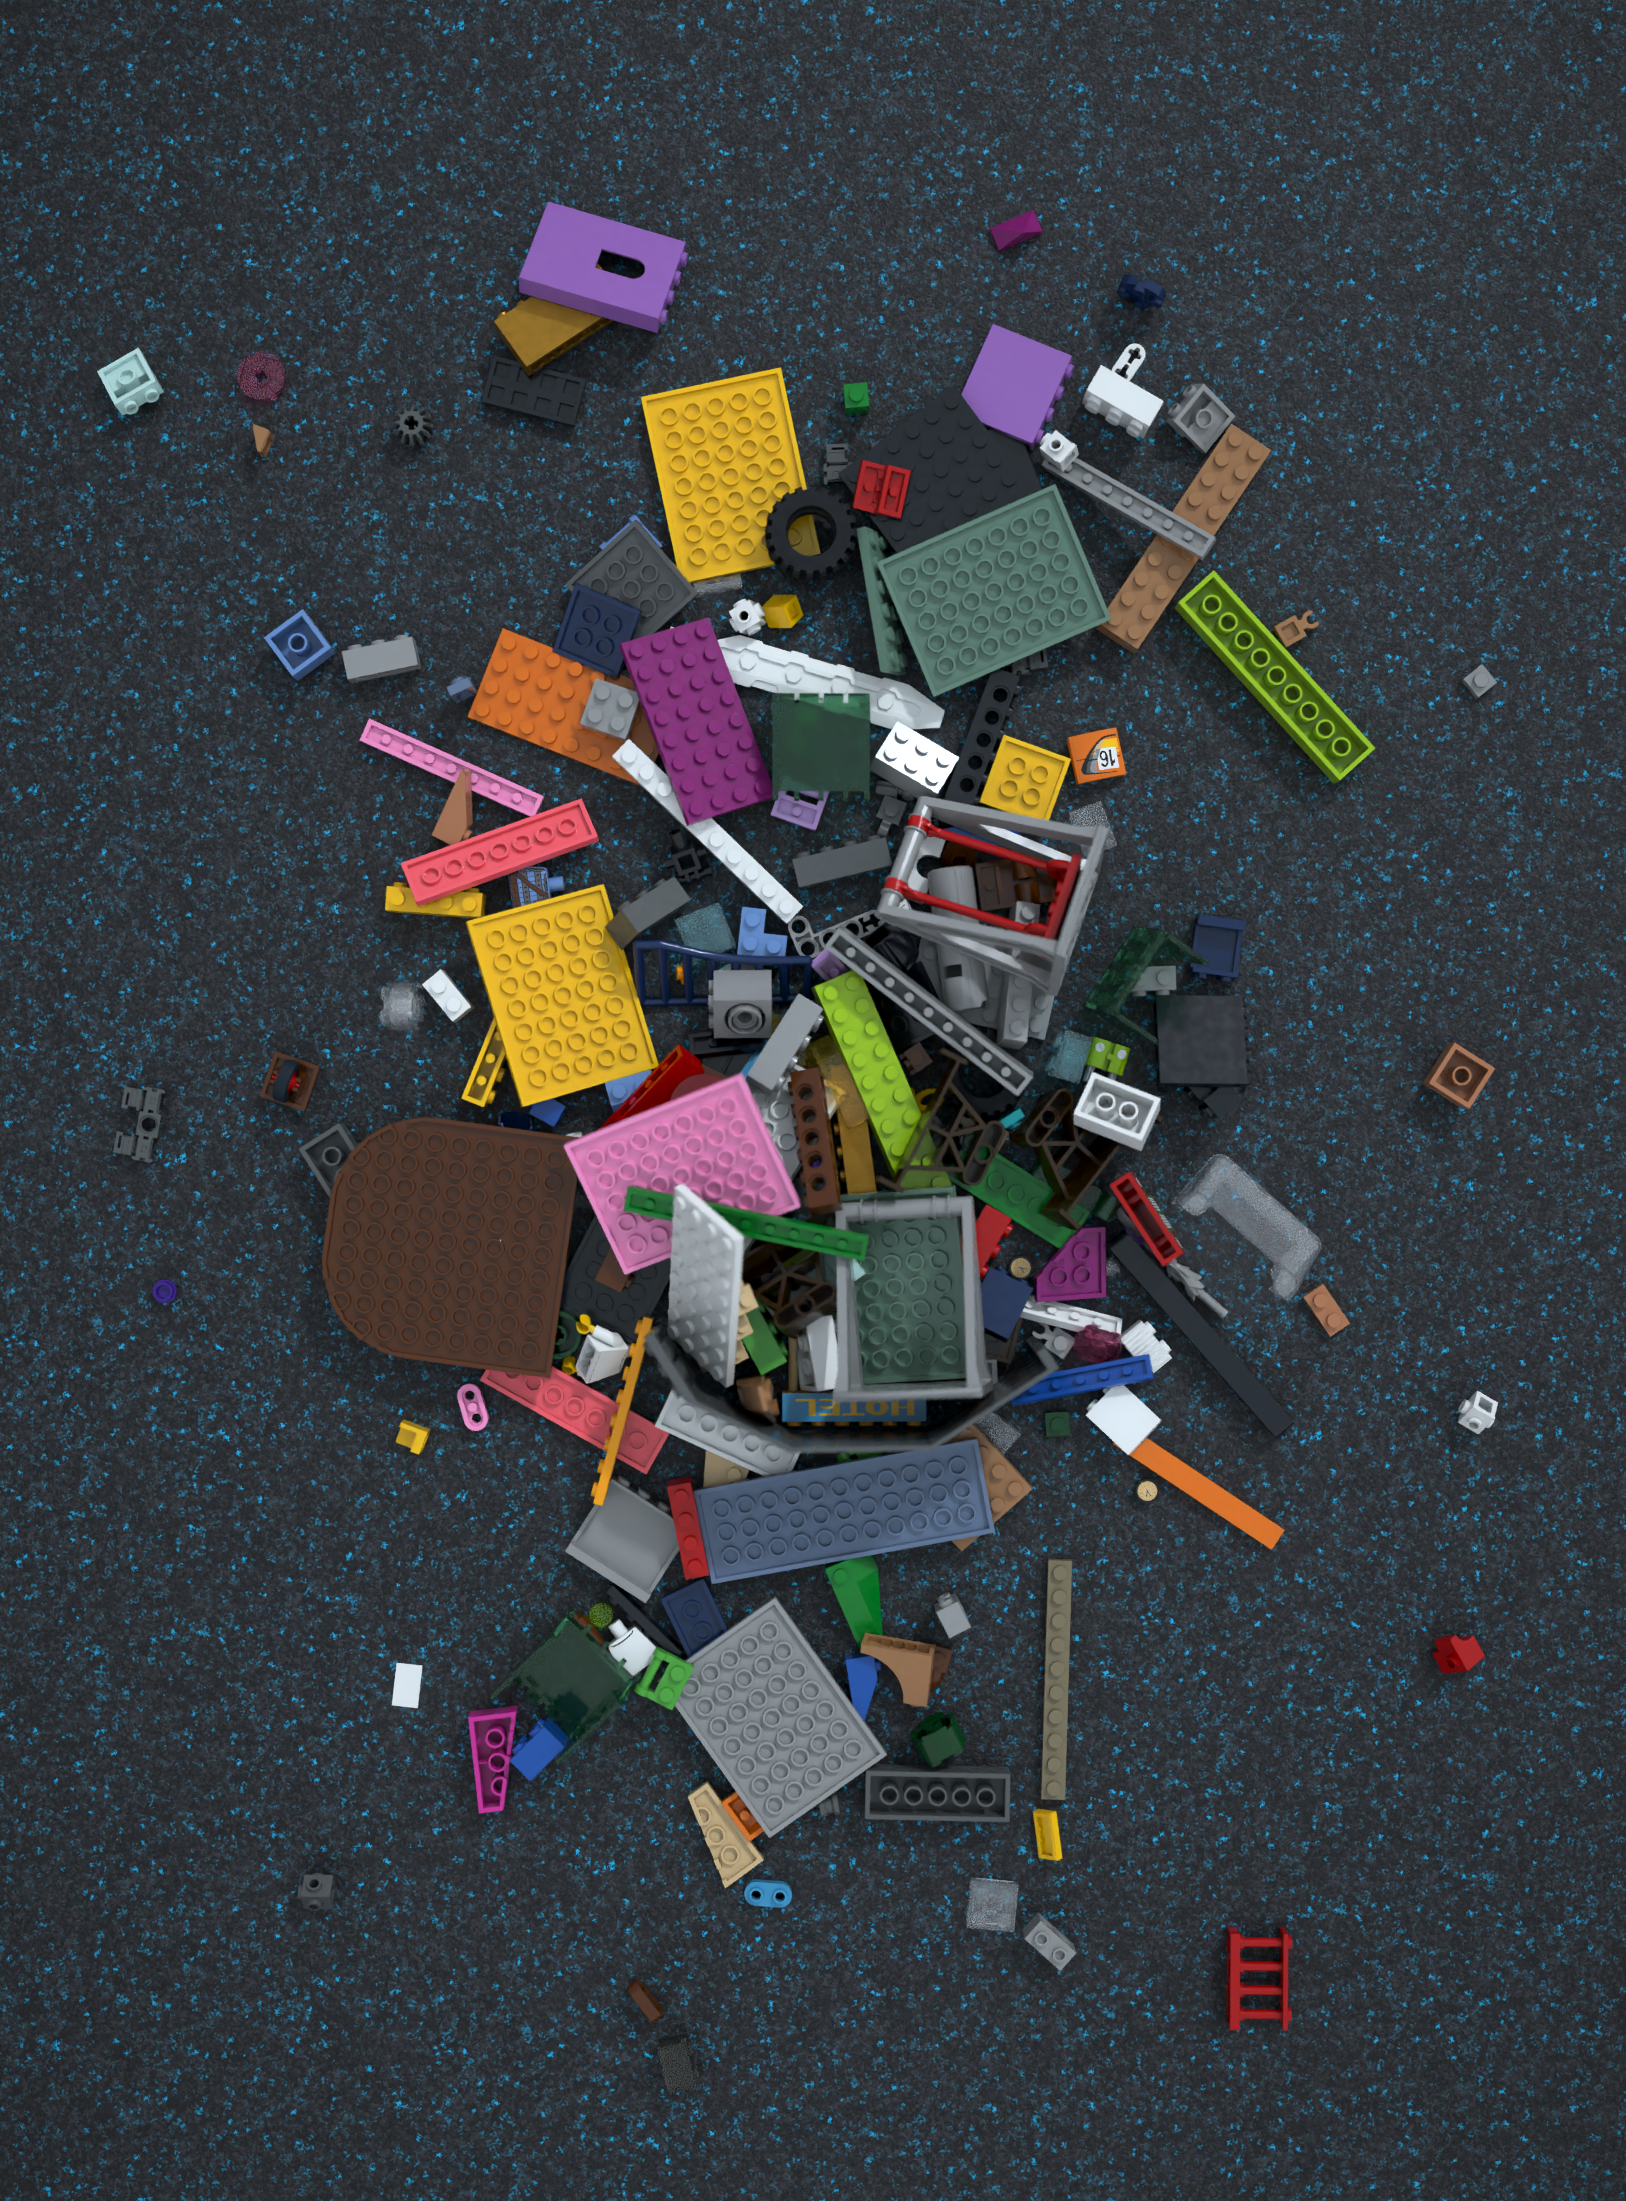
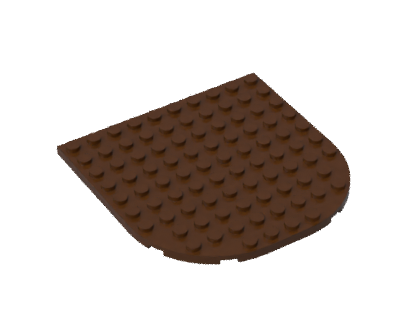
M425 1117L389 1124L364 1139L349 1154L336 1176L329 1202L323 1245V1278L325 1279L329 1300L341 1321L360 1340L392 1356L550 1378L578 1183V1175L568 1157L564 1144L579 1137Z

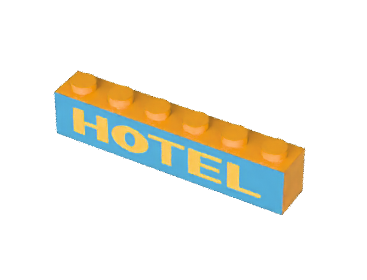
M805 1390L795 1392L782 1391V1422H787V1426H801L802 1422H811L812 1426H825V1422H835L836 1426H848L849 1422H859L860 1426H872L873 1422H883L885 1426H895L897 1422L906 1421L909 1426H919L921 1421H926V1399L834 1403V1390L819 1392Z

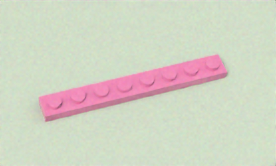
M372 719L368 720L360 738V741L453 783L456 782L460 772L467 768L471 770L473 792L529 817L538 814L545 798L540 794Z

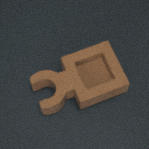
M1312 610L1305 612L1299 621L1296 615L1273 627L1284 648L1307 636L1304 631L1305 629L1313 630L1319 625L1318 621L1314 624L1307 622V617L1313 614Z

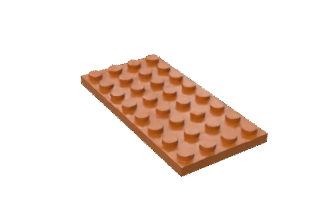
M503 628L468 718L641 786L612 758L625 742L584 729L580 724L596 678L636 692L632 680L622 675L618 679L553 652L552 647ZM640 706L629 739L651 761L656 763L659 751L642 706Z

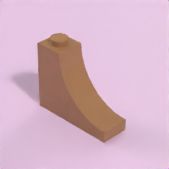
M865 1633L860 1653L879 1659L894 1672L902 1687L903 1703L910 1704L913 1707H927L931 1691L936 1645Z

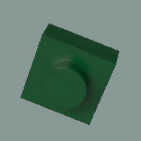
M1068 1410L1044 1412L1046 1437L1070 1435Z

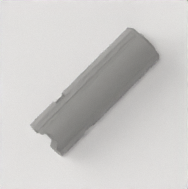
M945 867L932 870L927 874L930 895L977 909L972 867ZM931 906L933 915L979 924V920ZM936 943L943 1003L953 1011L989 1007L984 962Z

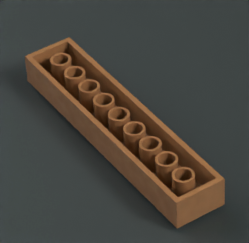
M1231 424L1172 512L1214 536L1271 450ZM1156 535L1107 608L1111 620L1095 628L1135 654L1199 558L1163 537Z

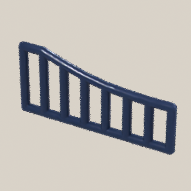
M637 940L633 943L636 992L641 1007L708 1005V996H694L692 957L707 961L708 995H713L709 994V980H713L714 970H717L716 962L731 963V970H741L740 964L755 965V970H765V966H779L780 994H772V1004L794 1002L798 994L789 993V966L803 965L804 993L800 994L813 1001V992L811 990L813 987V967L811 966L813 959L811 956L736 955L693 948L664 940ZM643 950L658 951L661 997H646ZM667 951L682 954L685 996L670 997Z

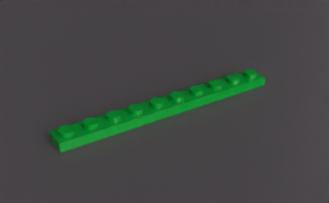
M629 1185L624 1211L672 1221L674 1195ZM703 1201L742 1236L860 1261L865 1260L869 1235Z

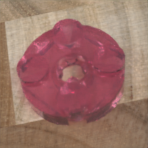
M267 352L253 353L254 355L248 358L245 357L237 369V380L242 391L255 401L266 402L276 400L286 384V373L283 365L274 355ZM265 371L267 379L260 383L256 375Z
M1086 1325L1084 1330L1075 1335L1073 1349L1078 1351V1356L1081 1359L1091 1363L1099 1364L1108 1359L1115 1361L1121 1355V1335L1117 1332L1099 1329L1095 1325Z

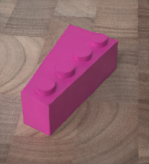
M518 1705L470 1711L468 1720L479 1814L503 1811Z

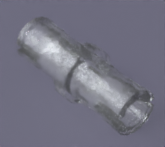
M740 574L720 578L715 576L714 579L693 582L694 588L699 593L697 597L715 593L722 595V592L743 589Z

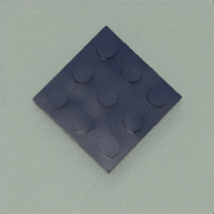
M577 583L574 586L553 652L618 679L625 663L619 645L633 640L643 610Z

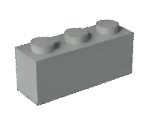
M408 635L396 636L393 641L385 642L383 639L371 642V645L362 647L360 644L347 647L348 650L342 651L347 680L351 683L421 669L416 641L413 637H408Z

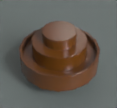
M948 842L942 849L943 864L946 867H973L977 861V850Z

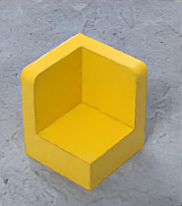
M773 595L762 606L769 628H792L804 616L796 595Z
M407 1420L401 1421L399 1426L401 1428L396 1443L411 1448L410 1452L418 1455L421 1454L431 1429Z

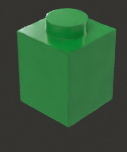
M867 382L843 384L845 416L869 414Z

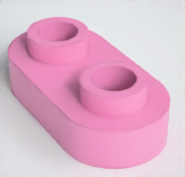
M474 1383L463 1385L458 1390L457 1399L464 1423L470 1430L479 1431L489 1421V1414L482 1391ZM467 1391H472L474 1393L473 1399L467 1398ZM474 1414H479L481 1416L480 1422L474 1421Z

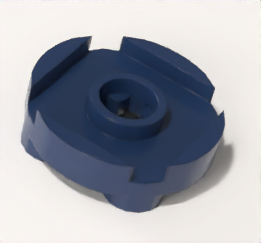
M1128 274L1122 277L1117 290L1118 295L1130 298L1134 301L1133 304L1141 309H1146L1147 306L1161 308L1166 296V291L1162 286L1149 279H1146L1145 283L1137 281L1139 278L1137 275Z

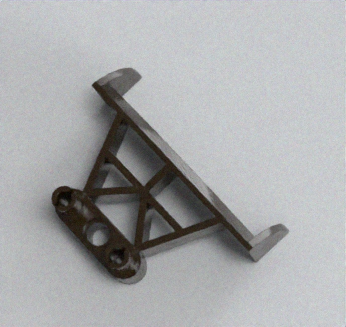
M940 1048L938 1053L950 1061L951 1064L936 1088L912 1135L893 1183L880 1176L876 1178L877 1182L893 1191L904 1192L905 1189L900 1187V1184L907 1170L956 1172L958 1179L963 1184L977 1186L983 1181L1005 1136L1004 1125L996 1120L984 1122L951 1082L958 1066L966 1065L968 1061L944 1048ZM948 1090L959 1105L946 1131L930 1123ZM964 1112H966L975 1125L957 1129ZM927 1129L943 1136L929 1165H910ZM978 1131L962 1162L952 1137ZM981 1146L987 1150V1155L982 1160L977 1157V1150ZM948 1148L955 1166H938Z
M1053 1089L1038 1097V1105L1020 1128L1013 1130V1134L1010 1133L1009 1140L1014 1145L1034 1148L1054 1193L1040 1210V1213L1063 1227L1079 1231L1081 1225L1069 1213L1122 1146V1143L1098 1135L1091 1146L1086 1149L1080 1141L1089 1130L1074 1125L1073 1114L1077 1106L1073 1105V1094L1068 1089ZM1044 1112L1047 1115L1046 1123H1044L1042 1120V1115ZM1158 1114L1154 1123L1160 1124L1163 1118ZM1062 1119L1066 1141H1045ZM1048 1146H1061L1052 1158ZM1073 1151L1080 1160L1063 1181L1058 1170Z
M835 1212L816 1216L810 1213L799 1220L836 1228ZM766 1241L743 1256L741 1279L744 1285L750 1284L779 1266L783 1274L755 1291L752 1288L751 1290L757 1301L775 1312L773 1321L777 1328L783 1334L789 1335L790 1338L797 1339L796 1334L801 1336L803 1328L830 1311L837 1313V1288L831 1282L826 1281L824 1253L814 1251L812 1256L787 1270L783 1262L804 1249ZM816 1269L817 1279L805 1276ZM792 1282L812 1288L789 1302ZM779 1292L776 1305L768 1298ZM808 1304H812L811 1310L803 1313V1308Z

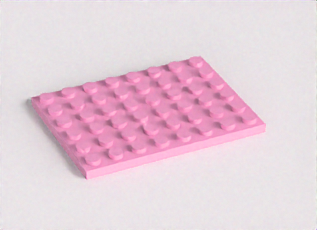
M742 1072L564 1144L568 1157L625 1275L670 1258L673 1230L672 1221L624 1211L629 1185L674 1195L675 1187L683 1183L702 1201L774 1216L792 1211L802 1205Z

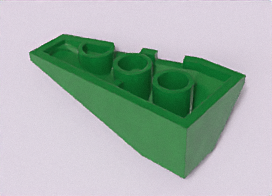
M873 1555L825 1564V1570L860 1651L865 1633L883 1636L879 1575Z

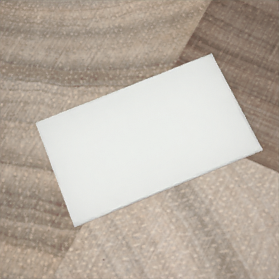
M396 1663L392 1698L393 1706L418 1708L422 1665Z

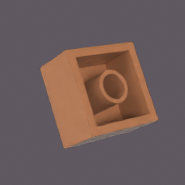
M1455 1042L1448 1043L1422 1084L1461 1109H1470L1495 1068Z

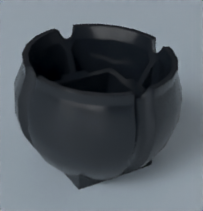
M885 923L862 940L901 971L902 969L909 970L919 956L916 943L908 932L895 926H887Z

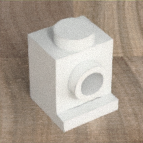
M1056 430L1052 435L1047 433L1040 442L1042 456L1062 472L1079 455L1077 445L1071 443Z

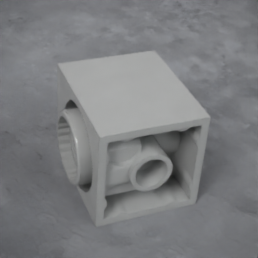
M714 970L713 980H709V994L713 995H708L709 1013H713L709 1014V1028H714V1038H771V970Z

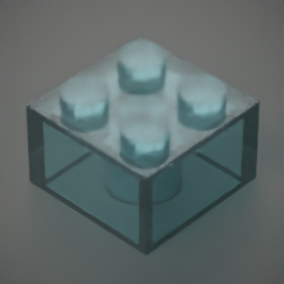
M719 902L674 919L685 946L721 953L737 949ZM692 957L693 966L706 961L705 959Z
M1063 1030L1061 1033L1056 1034L1052 1044V1048H1056L1054 1056L1048 1058L1045 1070L1049 1071L1047 1076L1073 1085L1079 1084L1093 1038L1069 1030Z

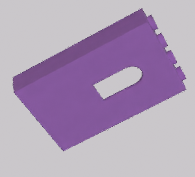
M548 201L519 276V292L658 333L660 325H665L668 316L666 308L667 305H672L675 296L673 288L674 286H679L682 275L680 269L681 267L685 268L689 253L685 252L686 242ZM603 250L641 262L645 272L641 277L632 279L595 267Z

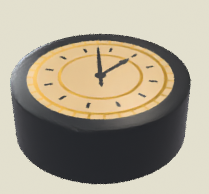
M1015 1256L1010 1260L1008 1270L1015 1279H1026L1031 1275L1033 1266L1027 1257Z
M1143 1478L1135 1485V1495L1140 1501L1151 1503L1157 1499L1159 1487L1154 1480Z

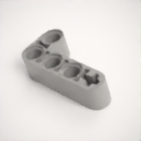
M870 910L813 934L806 918L794 916L788 923V931L798 955L807 956L801 952V947L805 943H811L815 947V951L809 956L815 959L826 949L824 948L823 937L829 933L834 934L840 925H843L845 928L850 924L856 925L859 929V933L856 936L859 939H863L885 922L880 920L878 927H874L873 924L866 926L865 929L868 932L863 933L862 925L858 920L863 919V924L870 921V916L873 915L874 918H877L875 916L876 910ZM796 921H802L806 928L804 932L798 934L793 932L792 924Z

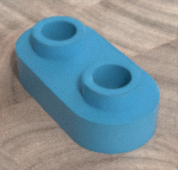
M754 1879L745 1886L744 1896L746 1901L753 1906L782 1908L791 1902L792 1889L784 1881ZM759 1891L761 1895L759 1897H754L752 1895V1892ZM781 1892L785 1896L782 1899H778L776 1894Z

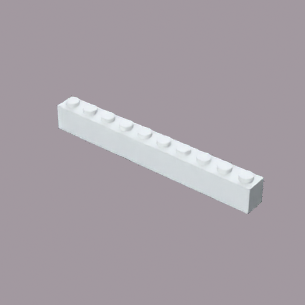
M630 739L612 756L634 780L705 846L781 921L787 924L800 911L803 906L712 818L689 826L686 825L669 777Z

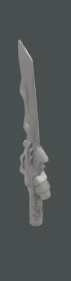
M1117 1204L1118 1219L1127 1228L1132 1229L1136 1236H1141L1144 1240L1143 1245L1155 1256L1130 1216ZM1177 1260L1165 1266L1167 1277H1173L1175 1281H1181L1185 1285L1187 1296L1193 1302L1197 1296L1221 1318L1226 1316L1229 1311L1203 1290L1205 1286L1199 1281L1202 1276L1189 1270L1190 1267L1177 1263Z

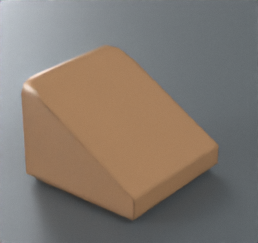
M253 424L257 451L262 457L266 458L274 436L268 429Z

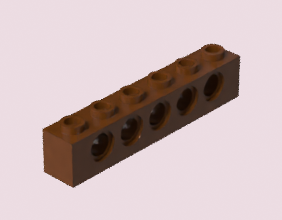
M818 1067L791 1072L788 1090L790 1096H793L794 1104H791V1112L793 1118L797 1120V1126H794V1134L796 1140L800 1142L797 1156L799 1163H803L804 1171L800 1172L802 1185L806 1186L807 1194L803 1195L805 1207L810 1209L814 1216L841 1211L843 1209L823 1074ZM812 1093L810 1099L803 1100V1097L806 1094ZM809 1116H815L812 1122L806 1123V1119ZM813 1138H819L816 1144L809 1145ZM822 1161L819 1167L812 1168L814 1162ZM825 1183L822 1190L815 1191L818 1184Z

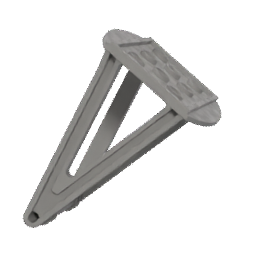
M935 1195L933 1198L879 1201L877 1198L874 1201L864 1202L861 1199L860 1202L842 1203L843 1210L836 1211V1228L850 1231L849 1222L861 1221L862 1224H865V1221H876V1223H879L880 1220L934 1218V1220H937L938 1217L952 1219V1217L962 1216L967 1380L864 1384L853 1259L836 1256L838 1374L833 1391L834 1403L983 1397L993 1390V1379L986 1360L973 1196L951 1197V1195H947V1197L937 1198Z

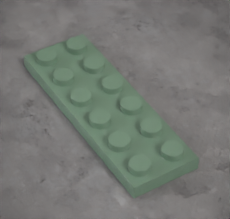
M868 527L857 528L880 672L897 676L907 674L906 667L908 662L902 649L904 638L898 625L900 617L877 565V562L887 558V540L879 531Z

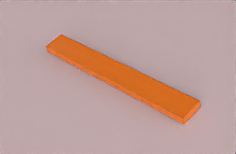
M1148 1438L1130 1455L1271 1550L1285 1531ZM1114 1441L1112 1442V1444L1120 1448Z

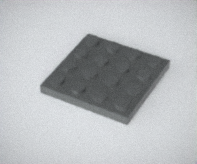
M634 520L565 584L571 592H573L575 584L579 583L643 610L633 640L657 633L699 595L698 591L637 520Z

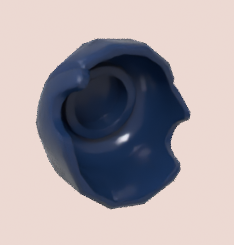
M506 1111L498 1116L497 1126L533 1131V1119L523 1112Z

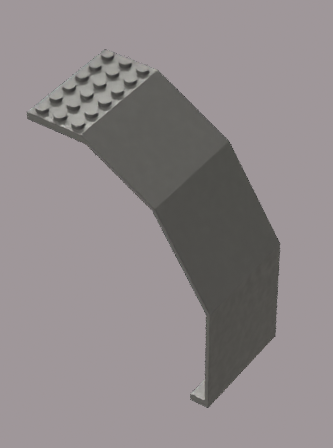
M661 1321L652 1326L644 1337L645 1343L643 1344L650 1356L655 1355L658 1359L657 1367L664 1378L669 1376L673 1382L670 1387L678 1399L682 1397L685 1402L789 1453L932 1451L1059 1369L1046 1347L1034 1335H1031L1025 1341L1034 1353V1357L998 1379V1382L993 1385L991 1392L983 1397L969 1398L926 1427L792 1430L778 1422L771 1424L758 1415L744 1409L741 1404L704 1387L674 1340L669 1337Z

